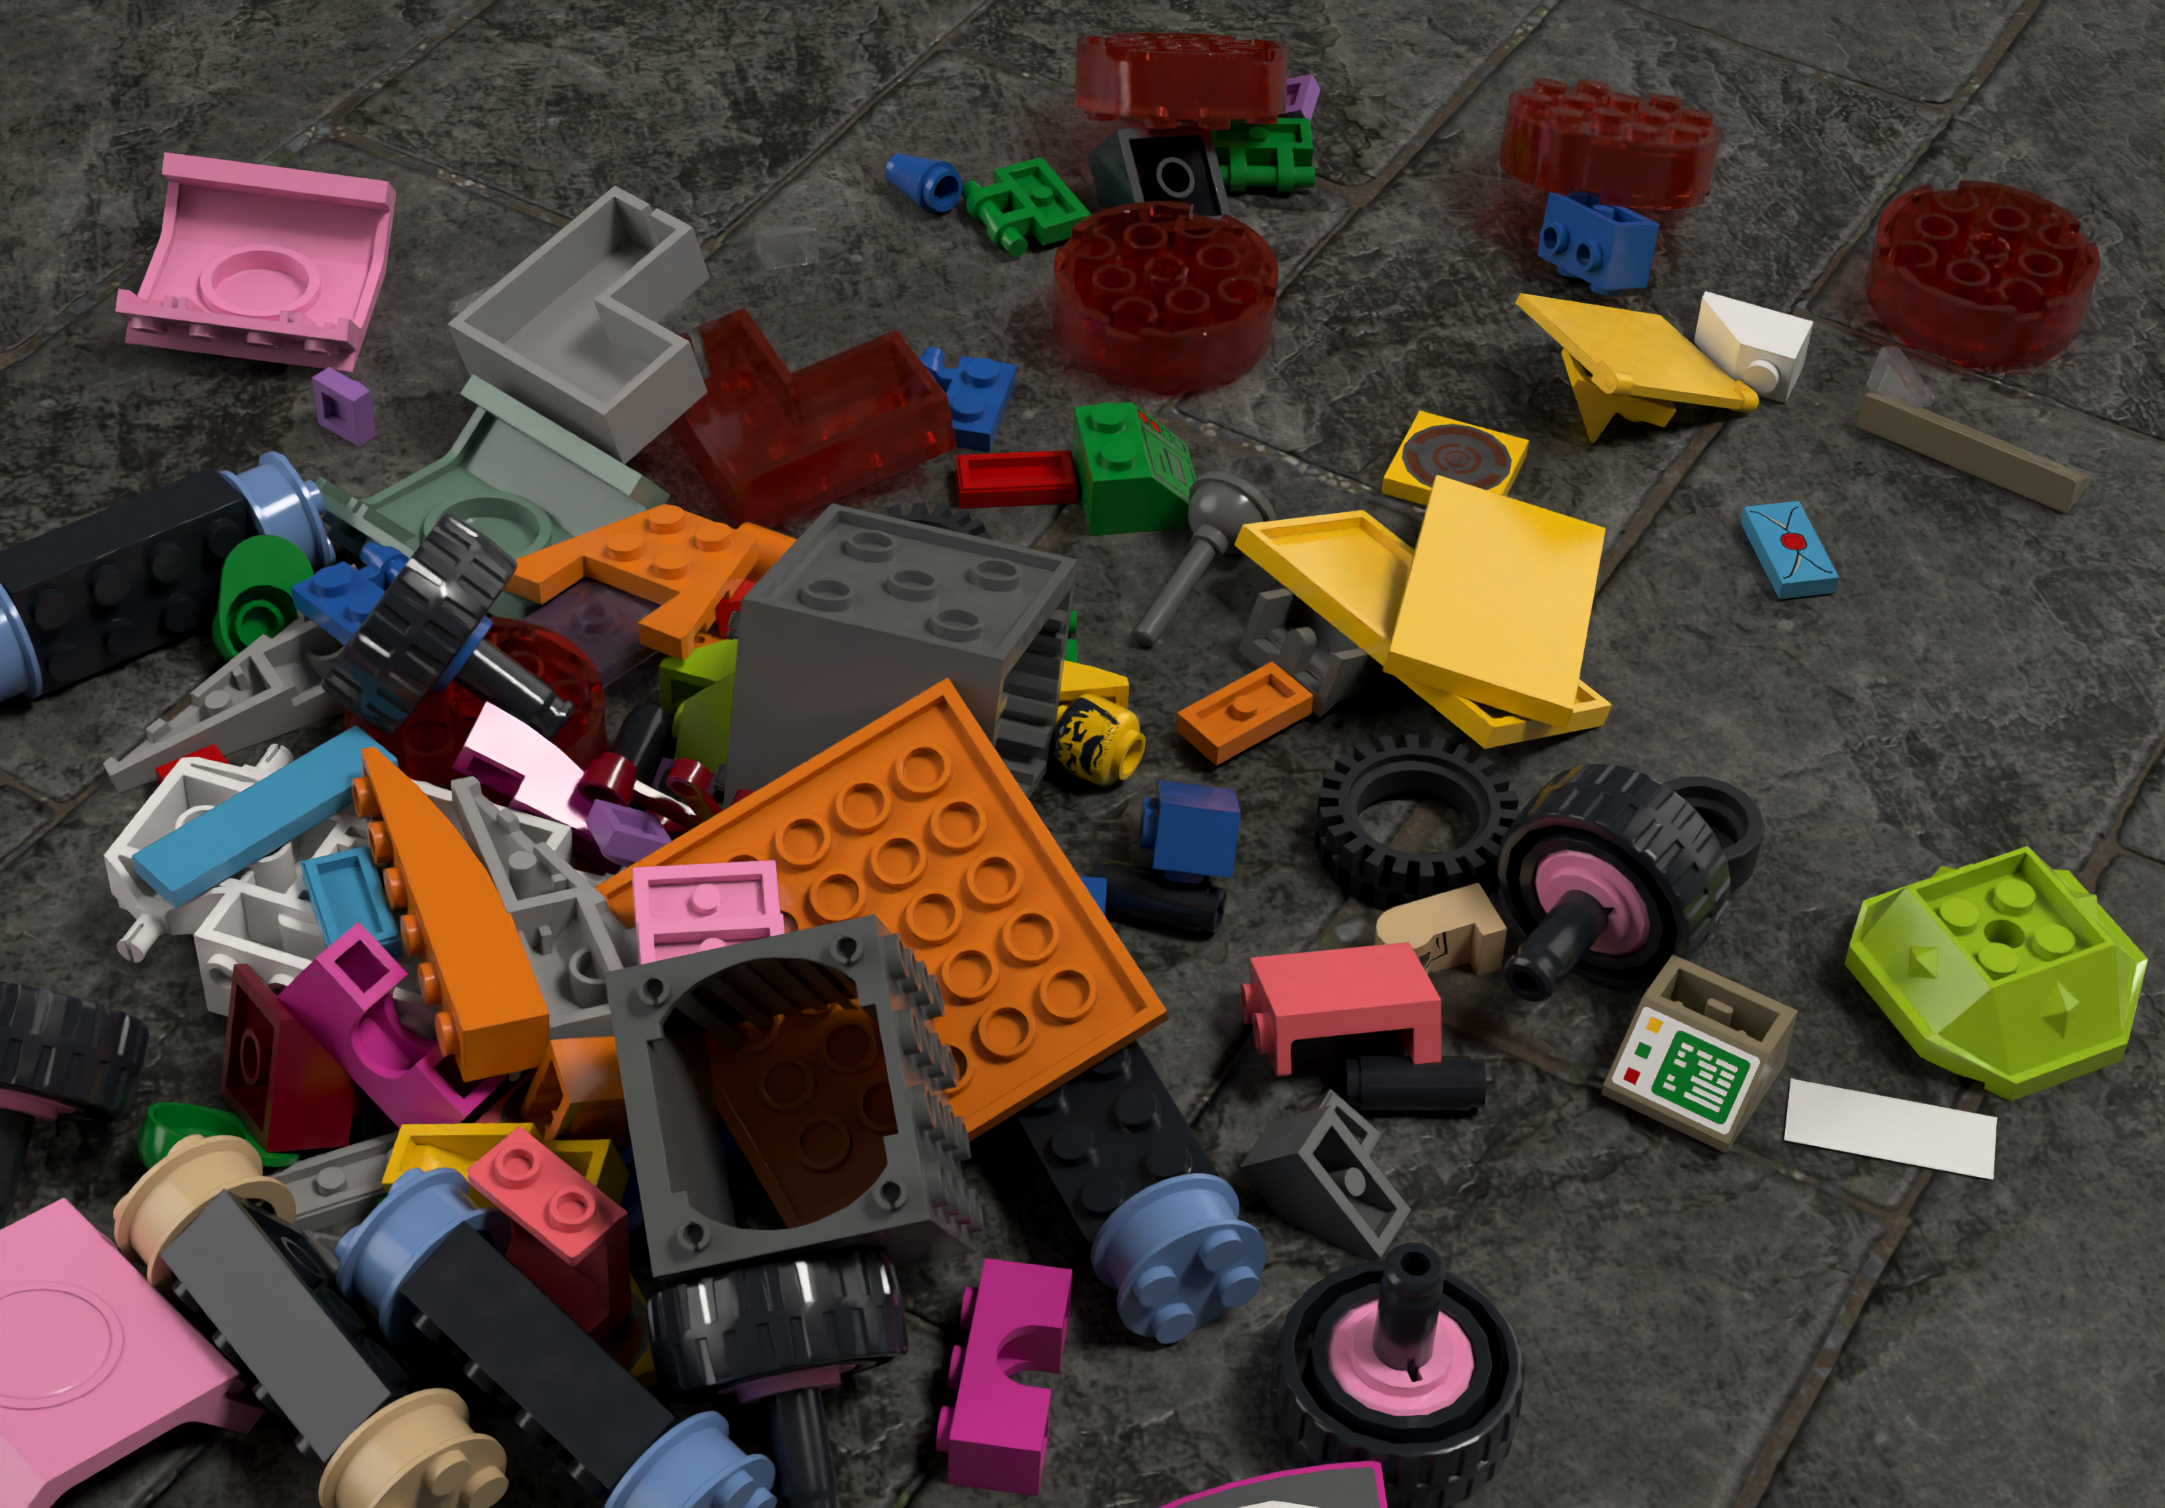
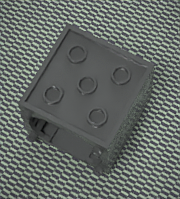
M832 503L742 598L741 613L734 610L730 615L727 628H731L733 631H727V638L738 640L728 758L727 765L723 763L718 765L713 780L719 782L713 784V790L724 792L723 810L730 807L738 790H759L947 677L1029 799L1050 768L1051 745L1056 726L1078 559Z
M875 914L604 972L654 1278L677 1286L700 1278L755 1265L846 1251H884L893 1259L895 1269L977 1252L973 1233L984 1231V1220L977 1190L975 1187L968 1189L961 1170L960 1161L970 1159L971 1151L964 1119L962 1116L955 1117L953 1109L949 1105L947 1089L956 1088L958 1082L949 1044H941L935 1029L934 1018L944 1017L945 1015L939 981L936 974H928L924 961L917 962L912 947H904L900 934H892ZM858 998L860 1008L880 1028L899 1134L883 1137L888 1165L877 1181L862 1196L848 1207L819 1221L782 1230L737 1228L704 1031H708L737 1053L749 1042L746 1022H751L759 1030L763 1031L774 1026V1016L781 1014L791 1018L802 1014L801 1010L813 1008L816 1011L830 1010L829 1004L838 1003L844 1010H859Z

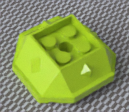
M2026 846L1957 869L1941 866L1931 878L1863 900L1844 964L1920 1057L1954 1074L1985 1082L1984 1089L2011 1102L2122 1061L2129 1041L2148 958L2097 903V895L2089 894L2069 870L2052 869L2032 849Z

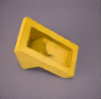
M1565 348L1562 350V357L1591 443L1596 442L1616 412L1630 421H1645L1664 428L1676 412L1674 403L1671 400L1634 395L1619 396L1606 394L1591 381L1593 374Z

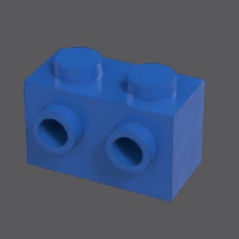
M1592 191L1549 193L1543 227L1540 231L1537 256L1558 266L1557 272L1559 274L1583 279L1591 283L1590 289L1596 293L1619 296L1622 295L1623 289L1647 288L1659 224Z
M1158 780L1155 798L1143 797L1139 823L1140 848L1150 849L1152 868L1164 870L1163 877L1165 879L1181 883H1202L1203 875L1232 878L1241 816L1235 790Z

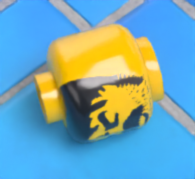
M1095 694L1081 695L1072 701L1069 706L1061 705L1058 707L1055 732L1051 745L1052 759L1058 768L1099 787L1112 785L1118 779L1126 780L1133 774L1141 761L1146 740L1144 734L1140 733V722L1132 711Z

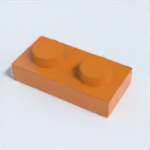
M1272 661L1177 712L1176 731L1217 766L1310 715L1312 712L1313 695Z

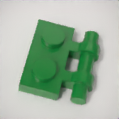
M1205 117V125H1209L1224 187H1228L1229 192H1245L1246 187H1276L1277 193H1293L1294 188H1314L1315 167H1303L1312 166L1313 141L1310 118ZM1246 165H1265V166H1246Z
M1042 157L994 170V184L981 187L976 181H969L963 185L961 196L966 201V211L977 223H984L987 226V236L998 249L1006 250L1012 257H1019L1026 252L1028 242L1023 237L1033 234L1043 246L1091 232V213ZM1011 208L1013 211L1003 213L1001 210Z

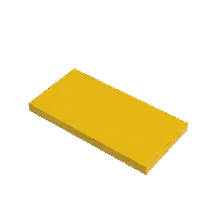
M1436 474L1382 672L1566 730L1575 705L1606 528Z
M1364 510L1243 524L1235 546L1384 667L1415 550ZM1396 676L1484 749L1603 726L1613 706L1579 679L1574 710L1568 726L1564 730Z

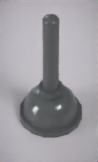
M1209 471L1198 476L1189 489L1188 523L1194 534L1190 539L1192 548L1135 629L1134 637L1138 643L1147 647L1153 646L1211 561L1219 560L1222 555L1243 554L1235 546L1243 524L1277 520L1271 503L1257 488L1244 479L1227 472Z

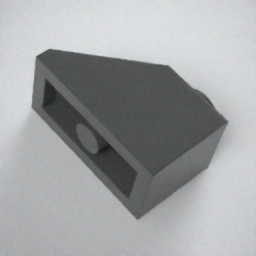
M1330 1105L1272 1120L1239 1167L1280 1220L1370 1261L1382 1257L1411 1211Z

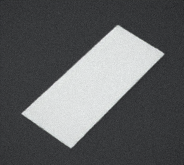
M1791 1079L1784 1141L1993 1180L1997 1117Z

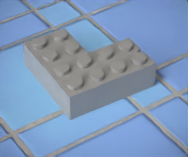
M617 186L607 191L448 323L468 374L476 375L624 465L708 393L690 341L657 324L710 278L692 226L658 208L652 212L649 203Z

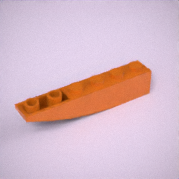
M375 747L361 749L362 777L353 778L351 781L355 810L359 819L370 818L371 823L367 824V834L374 863H386L387 868L384 869L383 876L391 910L401 908L404 915L400 917L402 940L407 956H419L421 963L417 966V974L425 1006L437 1005L439 1013L435 1014V1027L443 1056L454 1054L464 1082L539 1067L549 1044L550 1014L510 913H507L500 894L487 870L456 827L409 777Z

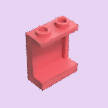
M1410 942L1250 958V983L1240 985L1242 1018L1245 1025L1253 1024L1256 1052L1258 1055L1267 1054L1276 1077L1291 1075V1044L1295 1040L1387 1030L1397 1031L1414 1064L1441 1062V999Z
M519 1126L468 1169V1182L500 1208L510 1220L512 1236L505 1256L596 1341H599L632 1312L628 1212Z

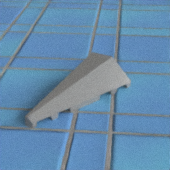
M355 564L351 565V567L359 571ZM297 610L298 618L271 639L263 634L190 693L192 703L167 723L158 718L146 728L148 739L121 761L110 757L103 763L118 794L157 780L155 768L211 744H215L223 756L349 711L327 694L321 686L322 679L343 651L345 645Z
M474 776L451 780L452 802L467 843L487 870L500 894L507 913H510L549 1011V1042L555 1039L614 1036L604 972L639 965L636 926L628 930L608 911L606 898L544 841L539 844L532 841L520 829L519 818L508 807L500 811L482 794L480 782Z

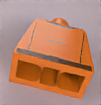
M615 1037L550 1040L520 1108L523 1123H534L543 1140L611 1139L618 1153L629 1147L632 1142Z

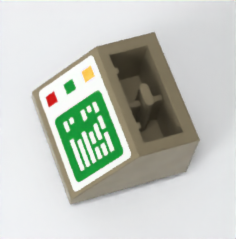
M1672 954L1642 997L1604 1082L1601 1094L1727 1153L1784 1067L1798 1011Z

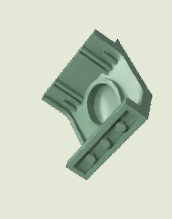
M474 374L471 375L460 394L478 407L453 447L444 457L366 499L355 498L320 476L314 482L322 494L325 509L327 510L321 521L332 527L326 536L359 558L365 545L370 542H377L383 547H395L410 559L440 518L448 513L457 516L490 538L514 559H518L664 504L670 497L669 493L643 475ZM585 576L542 605L503 590L486 613V616L493 624L484 638L493 644L500 642L586 593L598 580Z

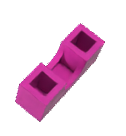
M360 922L356 923L318 955L276 998L332 1055L399 1129L402 1124H459L506 1078L503 1075L464 1082L454 1054L443 1056L438 1040L424 1039L401 1023V1019L393 1004V992L396 985L408 973Z
M985 1258L979 1287L966 1286L962 1303L960 1330L970 1331L967 1346L954 1345L948 1380V1389L958 1391L955 1407L942 1406L936 1438V1451L949 1453L948 1484L1032 1496L1039 1495L1049 1438L1051 1389L1021 1385L1008 1377L1027 1370L1060 1374L1070 1317L1072 1269Z

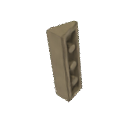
M1870 392L1862 399L1856 427L2067 514L2090 484L2091 477L1885 392Z

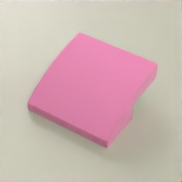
M775 860L635 867L632 870L639 965L785 934L783 914H780Z

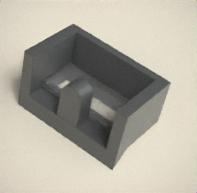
M1288 588L1259 593L1238 649L1242 655L1258 668L1273 661L1313 695L1312 712L1319 718L1339 701L1375 693L1383 675L1384 667Z

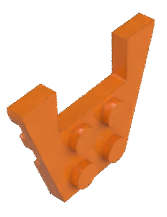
M664 503L515 559L518 564L517 570L503 590L542 605L581 578L587 576L650 600L662 606L637 622L640 644L683 661L695 649L694 637L698 631L707 632L716 620L715 607L721 599H731L759 560L757 537L730 528L727 524L714 522L684 511L678 506Z

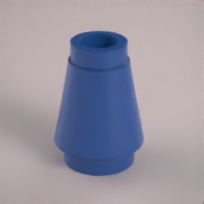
M898 153L892 156L886 165L885 176L888 182L928 213L950 210L956 205L961 196L963 188L962 179L954 166L949 162Z

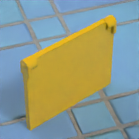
M1523 293L1519 294L1515 302L1593 374L1591 381L1606 394L1619 396L1634 395L1715 406L1744 413H1752L1758 407L1759 398L1754 390L1742 380L1735 382L1661 315Z

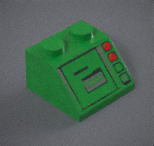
M1106 402L1098 405L1074 406L1072 457L1090 536L1190 528L1188 523L1189 489L1195 482L1196 476L1187 444L1132 402Z

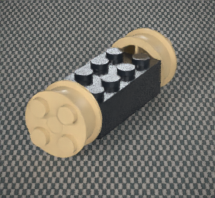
M199 1134L189 1135L178 1141L170 1149L168 1155L148 1170L130 1192L117 1203L113 1211V1218L115 1220L114 1237L120 1251L130 1261L148 1266V1283L151 1287H155L174 1307H189L201 1316L207 1315L218 1328L212 1335V1339L217 1347L241 1367L248 1366L259 1380L252 1387L258 1399L278 1417L291 1420L300 1432L294 1439L295 1445L314 1466L324 1471L318 1491L319 1502L322 1508H489L504 1495L509 1482L505 1477L507 1458L503 1447L495 1438L486 1434L475 1433L469 1426L470 1413L464 1400L452 1390L432 1388L399 1346L382 1334L379 1322L366 1306L348 1301L339 1292L336 1284L337 1271L305 1232L293 1225L296 1215V1203L292 1193L281 1181L272 1177L262 1176L261 1157L248 1141L232 1135H219L207 1138Z

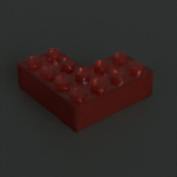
M745 308L697 327L709 378L703 380L708 393L668 426L736 529L746 522L768 529L956 449L948 396L898 330L889 332L791 373ZM687 331L679 334L682 338L690 341L694 352L692 340Z

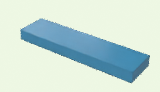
M355 725L133 854L132 860L135 873L176 909L353 804L351 781L353 778L362 777L361 749L375 747L398 768L397 758Z

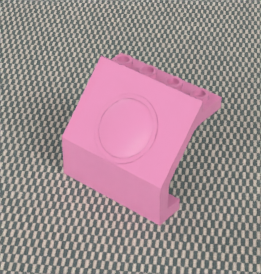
M164 152L162 175L168 180V188L159 242L138 295L130 290L118 289L115 312L128 320L125 343L323 369L331 367L334 370L353 372L386 274L396 199V190L388 181Z
M65 1197L0 1230V1508H51L54 1502L73 1486L182 1423L198 1421L248 1434L266 1409L245 1389L249 1383V1378L246 1374L228 1361L205 1338L204 1333L198 1326L184 1317L155 1287H151L147 1277L141 1274L118 1251L114 1242L98 1231Z

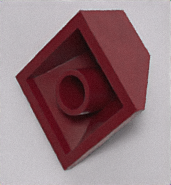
M234 964L220 1094L266 1152L349 1146L351 1121L359 1116L361 1110V1091L359 1085L276 998L278 995L248 964Z

